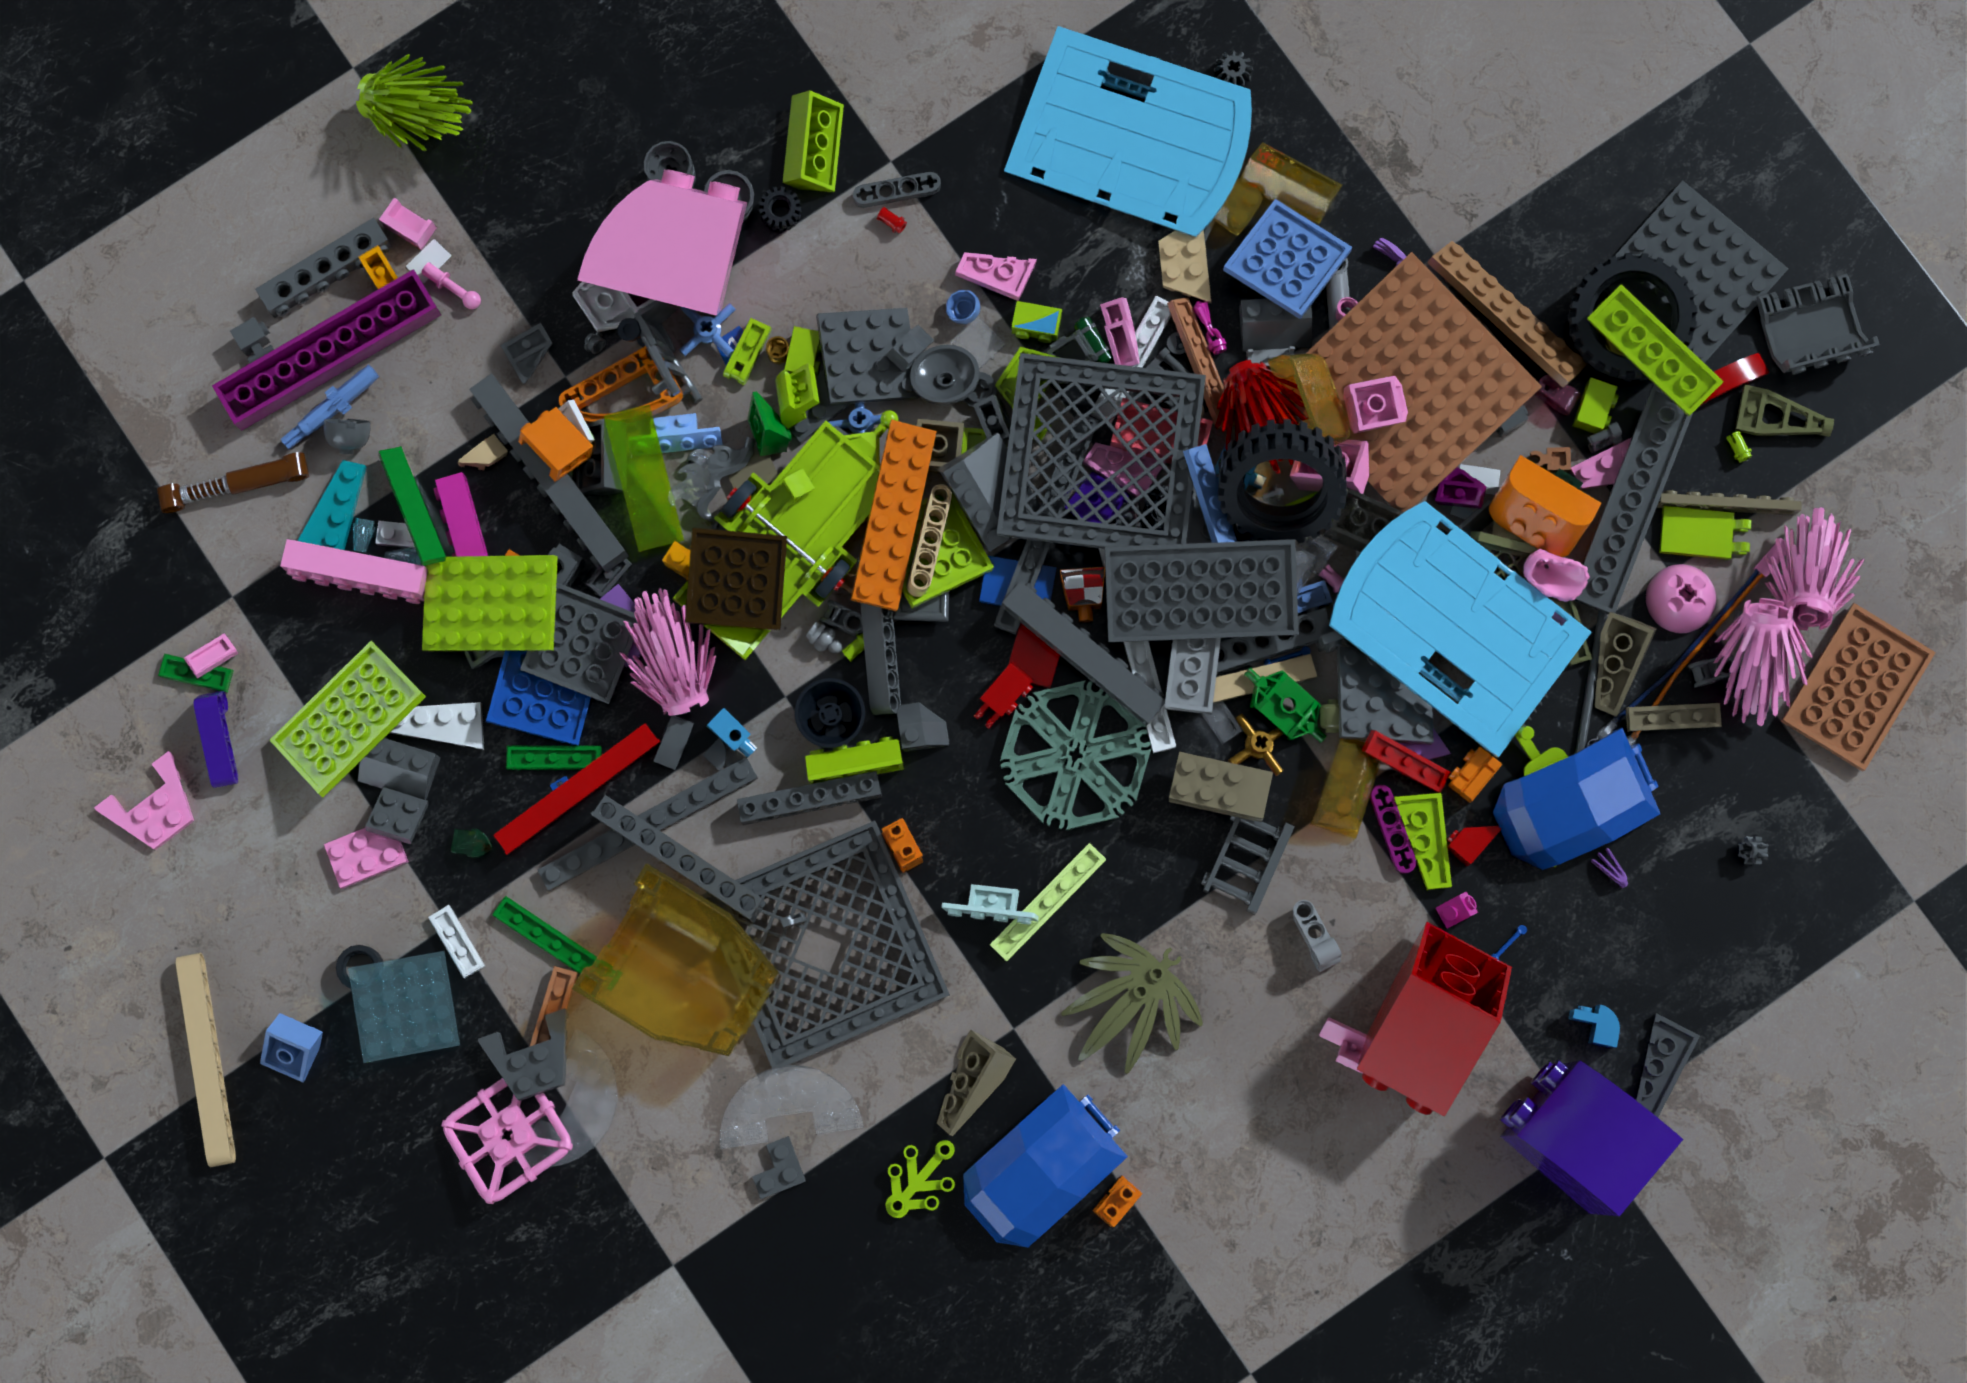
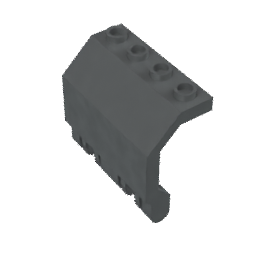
M1847 274L1827 279L1831 295L1828 297L1825 295L1821 281L1785 289L1783 296L1786 308H1781L1776 292L1757 296L1756 301L1761 316V325L1771 358L1783 373L1792 371L1793 375L1805 372L1806 367L1822 368L1829 365V361L1836 360L1837 363L1850 360L1851 356L1859 354V357H1864L1872 354L1873 349L1880 345L1877 336L1868 340L1861 330L1853 304V289Z

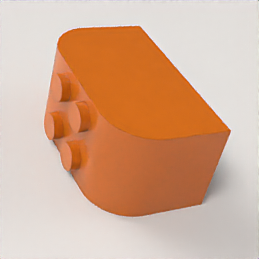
M1520 455L1489 505V513L1499 526L1535 548L1545 550L1559 557H1566L1571 553L1593 521L1601 502Z

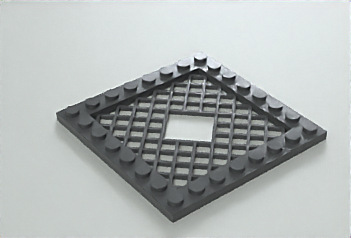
M1020 353L997 536L1101 549L1119 546L1186 544L1193 481L1183 451L1198 446L1206 375ZM1040 381H1047L1040 386ZM1052 383L1059 393L1049 400L1042 390ZM1057 383H1064L1070 385H1068L1066 388L1062 390ZM1076 386L1082 396L1072 402L1066 395V392ZM1081 386H1089L1093 388L1085 392ZM1103 388L1114 389L1116 391L1108 395ZM1099 389L1105 396V399L1095 405L1089 395ZM1127 391L1139 392V394L1132 398ZM1122 392L1129 401L1119 408L1112 398ZM1040 394L1046 403L1037 409L1038 396ZM1145 394L1152 404L1142 411L1135 401ZM1150 394L1163 396L1155 401ZM1063 396L1069 406L1059 412L1053 405V402ZM1168 397L1175 407L1165 413L1158 404ZM1174 397H1179V403L1175 400ZM1086 399L1092 406V409L1082 415L1076 405ZM1109 401L1116 411L1106 418L1099 408ZM1132 404L1139 414L1129 421L1122 411ZM1050 406L1056 415L1046 422L1039 412ZM1155 407L1162 417L1152 423L1146 416V413ZM1073 409L1080 418L1069 425L1062 415ZM1178 410L1175 426L1169 416ZM1096 411L1103 421L1092 427L1086 418ZM1119 414L1126 424L1116 431L1109 421ZM1037 416L1043 425L1034 431ZM1143 417L1149 427L1139 433L1133 426V423ZM1059 418L1066 428L1059 434H1056L1049 425ZM1166 420L1172 427V430L1163 436L1156 426ZM1083 421L1090 431L1079 437L1073 427ZM1106 424L1134 459L1097 485L1070 450ZM1130 427L1136 437L1126 443L1119 433ZM1046 428L1053 438L1043 444L1036 435ZM1150 430H1153L1160 439L1150 446L1143 436ZM1070 431L1076 441L1066 447L1060 437ZM1175 433L1174 447L1172 448L1166 439ZM1034 439L1040 448L1031 454ZM1140 440L1147 449L1137 456L1129 446ZM1057 441L1063 448V451L1053 457L1047 447ZM1163 442L1170 452L1160 459L1153 449ZM1044 451L1050 458V461L1040 467L1034 460V457ZM1150 452L1157 462L1147 469L1140 458ZM1067 453L1074 463L1064 470L1057 460ZM1172 455L1170 471L1163 462ZM1031 461L1037 468V471L1028 477ZM1137 462L1144 472L1133 478L1127 468ZM1054 463L1061 473L1051 480L1044 470ZM1158 465L1167 473L1159 481L1150 473ZM1077 466L1084 476L1074 483L1067 473ZM1124 472L1130 479V482L1123 488H1120L1114 478ZM1041 473L1048 483L1037 490L1030 480ZM1147 474L1154 485L1144 491L1137 481ZM1064 476L1071 486L1061 493L1054 483ZM1170 478L1167 494L1160 484ZM1087 479L1094 489L1084 496L1077 486ZM1111 482L1117 489V492L1107 498L1101 488ZM1028 484L1035 493L1025 499ZM1134 484L1141 494L1131 501L1124 491ZM1051 486L1058 496L1047 502L1041 495V492ZM1157 487L1164 495V498L1154 504L1147 494ZM1074 489L1081 499L1071 506L1064 496ZM1098 492L1104 499V502L1094 508L1088 501V498ZM1121 494L1128 504L1118 511L1111 501ZM1038 496L1044 506L1037 512H1034L1027 503ZM1144 497L1151 505V508L1141 514L1134 504ZM1061 499L1068 509L1057 515L1051 505ZM1167 500L1164 516L1157 507ZM1082 502H1085L1091 512L1081 518L1075 511V508ZM1108 504L1115 514L1105 521L1098 511ZM1024 506L1030 514H1023ZM1131 507L1138 517L1128 524L1121 514ZM1048 509L1054 517L1038 515ZM1155 510L1162 520L1152 527L1144 517ZM1072 512L1077 520L1063 519V517ZM1095 515L1101 523L1088 522L1086 520ZM1118 517L1124 526L1109 523ZM1142 520L1148 529L1132 526ZM1164 523L1163 531L1155 530Z
M872 821L735 880L759 897L761 896L763 901L765 896L777 901L773 913L761 910V913L771 916L766 929L755 925L753 922L740 919L738 912L735 915L732 908L706 892L700 895L773 1071H777L950 996L876 821ZM864 853L866 860L856 855ZM848 859L845 869L835 866V864ZM853 859L865 863L860 875L848 871ZM868 865L875 881L864 877ZM827 868L823 879L812 875ZM831 868L843 873L838 885L826 880ZM846 874L858 879L854 891L842 887ZM805 877L801 888L790 884ZM809 877L821 882L817 894L804 890ZM862 881L874 885L870 897L857 893ZM824 884L837 888L832 900L820 896ZM783 887L779 897L769 894V892ZM787 887L799 891L795 903L783 899ZM877 887L884 903L873 899ZM840 890L852 894L848 906L835 902ZM803 893L815 898L810 910L798 905ZM856 896L868 901L863 913L851 908ZM818 899L830 904L826 916L814 912ZM871 902L883 907L879 919L867 915ZM780 903L793 907L790 913L791 916H794L796 909L808 913L804 926L801 924L795 925L802 929L797 941L785 937L788 929H784L782 935L770 931L774 918L779 920L783 918L776 915ZM833 906L846 910L841 922L829 918ZM886 909L894 925L882 921ZM849 912L862 916L857 929L845 924ZM812 915L855 932L838 976L795 959ZM865 918L877 922L872 935L860 930ZM738 922L749 926L745 937ZM880 924L893 929L888 941L876 937ZM752 928L764 932L760 944L748 940ZM896 931L903 947L891 943ZM768 934L780 938L776 950L763 946ZM858 934L871 938L866 950L854 946ZM783 940L796 944L791 957L779 952ZM874 940L886 944L882 957L870 952ZM747 943L758 947L754 959ZM890 946L902 950L897 963L885 958ZM762 949L774 954L769 966L757 962ZM852 949L864 953L860 966L848 962ZM905 952L913 969L901 965ZM777 955L789 960L785 972L772 968ZM868 955L880 960L876 972L863 968ZM793 962L805 966L800 979L788 974ZM883 962L896 966L891 979L879 974ZM756 965L767 969L763 981ZM846 965L858 969L853 982L841 977ZM808 968L820 972L816 985L804 981ZM899 968L911 972L907 985L894 980ZM771 971L783 976L778 988L766 984ZM861 971L874 976L869 988L857 984ZM824 974L836 979L832 991L819 987ZM916 975L918 983L911 985L913 977ZM786 977L798 982L794 995L782 990ZM877 977L889 982L885 994L872 990ZM839 981L852 985L847 998L835 993ZM802 984L814 988L809 1001L797 996ZM892 984H896L904 988L898 992L888 995L892 987ZM765 987L776 991L772 1003ZM855 987L867 991L863 1004L851 1000ZM817 990L830 995L825 1007L813 1003ZM780 993L792 998L787 1010L775 1006ZM871 993L882 997L877 1001L867 1004ZM833 996L845 1001L841 1013L828 1009ZM795 1000L808 1004L803 1017L791 1012ZM849 1003L860 1007L844 1014ZM811 1006L823 1010L819 1023L806 1018ZM775 1010L785 1013L781 1025ZM827 1012L838 1016L833 1020L823 1023ZM789 1015L801 1020L797 1032L784 1028ZM804 1022H808L816 1026L803 1033H800L804 1025ZM784 1032H787L794 1036L789 1039H786Z

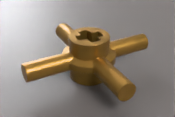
M1243 713L1237 716L1235 720L1247 735L1245 749L1228 759V762L1240 764L1251 756L1256 759H1264L1275 776L1281 774L1283 769L1271 752L1274 746L1273 741L1284 733L1278 728H1275L1268 734L1264 731H1255ZM1261 742L1263 744V747L1260 746L1258 748L1255 745V743Z

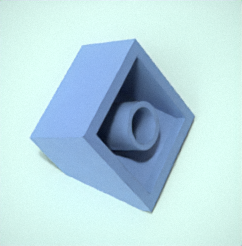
M279 1013L266 1030L260 1064L304 1082L319 1051L323 1032Z

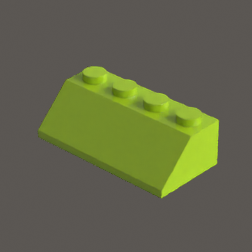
M810 90L792 96L783 183L800 190L835 191L843 104Z
M890 736L880 738V742L870 744V741H862L856 743L857 747L847 748V745L833 748V751L824 752L823 749L810 751V755L805 756L808 781L810 784L873 771H877V774L904 770L899 740Z

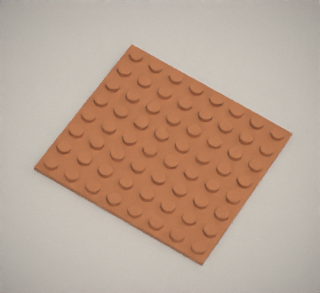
M1412 252L1284 374L1287 376L1284 379L1301 386L1302 389H1296L1280 382L1307 401L1302 402L1304 407L1299 406L1294 401L1292 402L1316 427L1322 429V434L1325 437L1330 435L1336 439L1368 442V482L1399 515L1416 506L1542 388L1529 372ZM1396 376L1402 385L1408 410L1406 422L1354 434L1349 426L1350 423L1343 399L1344 388L1350 384Z

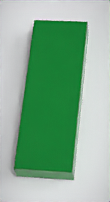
M164 654L158 676L228 693L234 670L217 666L197 679L184 658Z

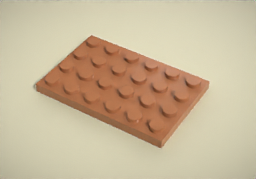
M1853 603L1806 679L1807 685H1802L1781 722L1863 772L1868 767L1936 652Z

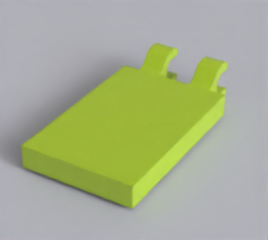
M1664 506L1662 508L1659 553L1730 560L1732 554L1747 555V552L1750 550V543L1732 542L1733 531L1748 532V530H1751L1752 520H1734V513Z

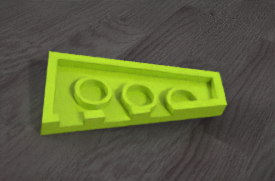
M1441 793L1394 797L1426 889L1451 888L1452 883Z

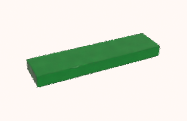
M507 746L506 769L582 770L601 756L602 747Z

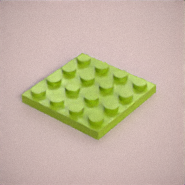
M953 494L931 584L923 596L914 597L907 590V582L928 498L921 501L902 589L911 608L921 605L994 569L993 564ZM935 495L938 501H945L942 496ZM930 516L931 521L940 522L937 517ZM924 538L927 543L934 544L932 538ZM919 559L921 564L929 565L926 559ZM914 580L917 586H924L922 581Z

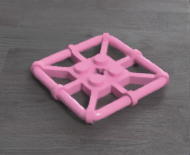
M503 1078L486 1090L481 1089L478 1091L477 1096L453 1111L441 1124L448 1142L460 1160L459 1165L461 1169H465L479 1195L488 1204H494L504 1199L529 1181L533 1182L537 1179V1175L564 1158L573 1148L570 1136L554 1110L553 1102L549 1101L544 1093L535 1096L540 1104V1108L528 1117H525L520 1108L521 1101L517 1100L515 1095H513L512 1103L498 1113L490 1098L508 1086ZM482 1103L485 1104L492 1116L480 1126L455 1123ZM546 1115L561 1141L537 1137L531 1125ZM453 1130L478 1134L484 1147L468 1156ZM506 1130L513 1131L510 1135V1141L502 1139L503 1133ZM536 1145L558 1149L532 1168L523 1155ZM488 1154H490L495 1163L489 1190L473 1165ZM517 1159L524 1173L499 1190L504 1167Z

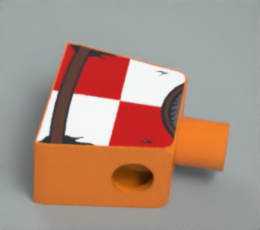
M1105 567L1060 570V580L1068 610H1078L1079 622H1092V609L1101 608Z

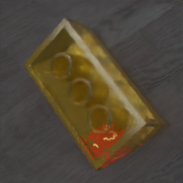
M1263 142L1250 157L1239 179L1248 189L1257 190L1269 200L1274 201L1277 199L1308 220L1318 224L1321 223L1342 187V184Z

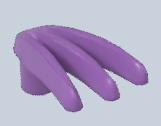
M1380 238L1373 245L1374 249L1397 262L1396 266L1406 258V255L1397 246L1384 238Z
M1606 848V852L1616 867H1613L1601 853H1598V857L1611 871L1596 860L1591 859V862L1618 883L1619 887L1625 888L1628 885L1627 875L1609 848Z

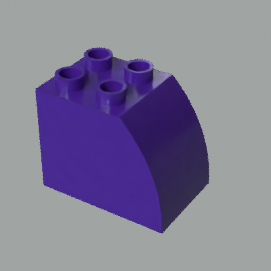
M1557 1060L1554 1064L1550 1061L1546 1063L1531 1081V1084L1539 1090L1531 1100L1528 1097L1523 1101L1519 1098L1516 1099L1500 1118V1121L1508 1127L1500 1137L1589 1214L1620 1216L1684 1140L1634 1098L1582 1061L1562 1063L1560 1060Z

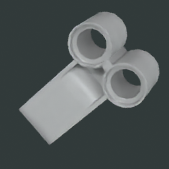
M1308 900L1298 901L1293 908V919L1311 952L1310 956L1314 965L1321 972L1341 962L1340 957L1342 954L1334 938L1330 937L1314 905ZM1300 909H1307L1310 915L1303 918L1297 912ZM1317 929L1321 932V936L1316 939L1312 938L1308 934L1309 931Z

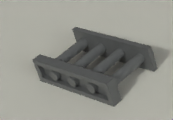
M1231 816L1230 820L1234 822L1211 873L1207 871L1201 882V885L1205 886L1202 892L1208 893L1212 886L1245 901L1244 904L1248 905L1246 911L1255 915L1295 826L1285 823L1283 828H1276L1265 822L1261 823ZM1239 822L1273 836V839L1277 841L1274 849L1269 848L1267 850L1234 835ZM1231 843L1264 858L1263 861L1267 862L1264 871H1257L1224 856L1229 844ZM1219 866H1225L1254 879V883L1258 884L1255 892L1250 891L1248 893L1215 878Z

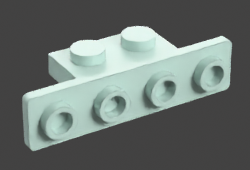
M971 884L968 905L942 903V908L948 911L947 914L961 917L962 913L971 914L970 917L975 919H985V916H991L996 921L1008 922L1009 918L1017 919V923L1030 925L1031 921L1038 922L1039 918L1035 913L1016 911L1019 897L1018 889Z

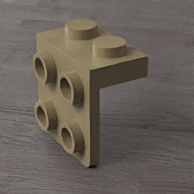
M757 446L753 447L754 453L746 466L740 471L728 475L733 489L735 487L738 489L748 480L753 472L770 486L779 475L770 455L760 456Z

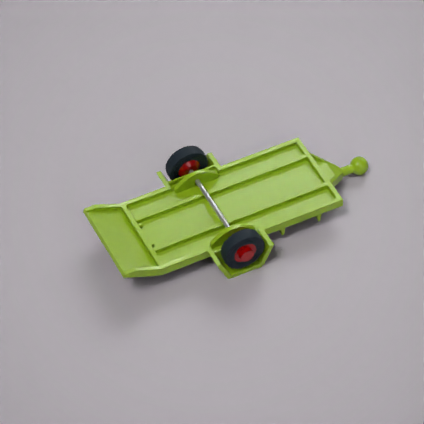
M884 411L880 416V424L873 432L843 435L825 420L770 486L753 472L748 480L738 489L735 487L726 497L728 499L721 512L714 517L728 531L787 536L781 618L802 594L819 607L833 590L837 591L846 581L843 578L858 561L842 546L870 515L880 469V437L889 428L891 420H899L898 415L894 411ZM803 469L815 489L795 501L783 483V479ZM688 581L673 597V600L681 607L685 605V609ZM704 625L708 630L711 628L710 631L744 660L747 659L771 631Z

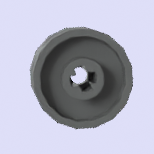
M732 170L720 171L710 177L705 185V192H708L710 181L740 188L737 200L747 202L743 222L747 220L753 210L754 203L753 187L747 177L738 171Z

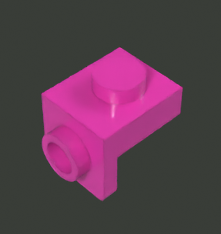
M1464 892L1436 907V910L1448 929L1476 914L1477 905L1473 897Z

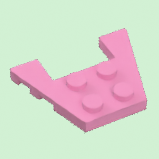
M169 751L152 763V766L164 780L165 784L129 812L124 810L113 795H110L94 807L96 811L155 850L194 821L186 793L181 785L179 772L174 763V756Z

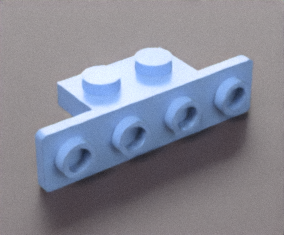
M696 413L650 418V435L628 437L631 456L713 448V446L723 445L720 427L698 429Z

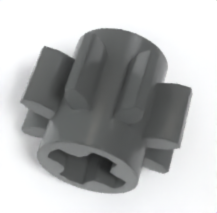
M1746 836L1745 842L1738 844V857L1745 859L1744 864L1752 865L1754 863L1761 865V859L1768 857L1767 847L1769 845L1761 842L1762 837L1754 836L1753 838Z

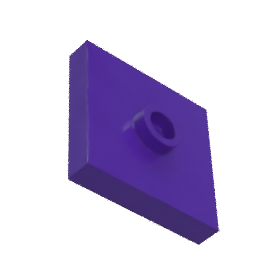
M1091 472L1089 475L1097 485L1105 481L1104 478L1094 472ZM1086 479L1079 489L1085 496L1094 487ZM1110 482L1101 488L1107 498L1117 492V489ZM1075 492L1068 502L1072 506L1081 497ZM1096 492L1088 498V501L1096 508L1104 502V499ZM1120 494L1111 503L1119 510L1124 504L1125 499ZM1082 502L1075 508V511L1081 518L1091 512L1085 502ZM1108 504L1098 511L1105 521L1115 514ZM1095 515L1086 520L1088 522L1101 523Z

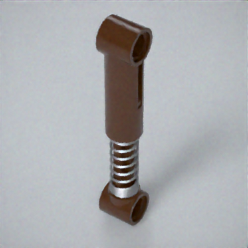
M297 452L287 454L279 460L227 472L221 479L215 478L214 481L209 479V482L205 483L203 481L202 484L196 483L194 486L190 484V487L187 485L181 487L179 484L163 485L157 488L161 511L163 513H174L183 510L186 504L194 502L195 499L200 501L201 498L206 499L207 496L212 498L213 495L218 496L219 493L224 495L226 492L235 495L286 481H302L309 478L305 454Z

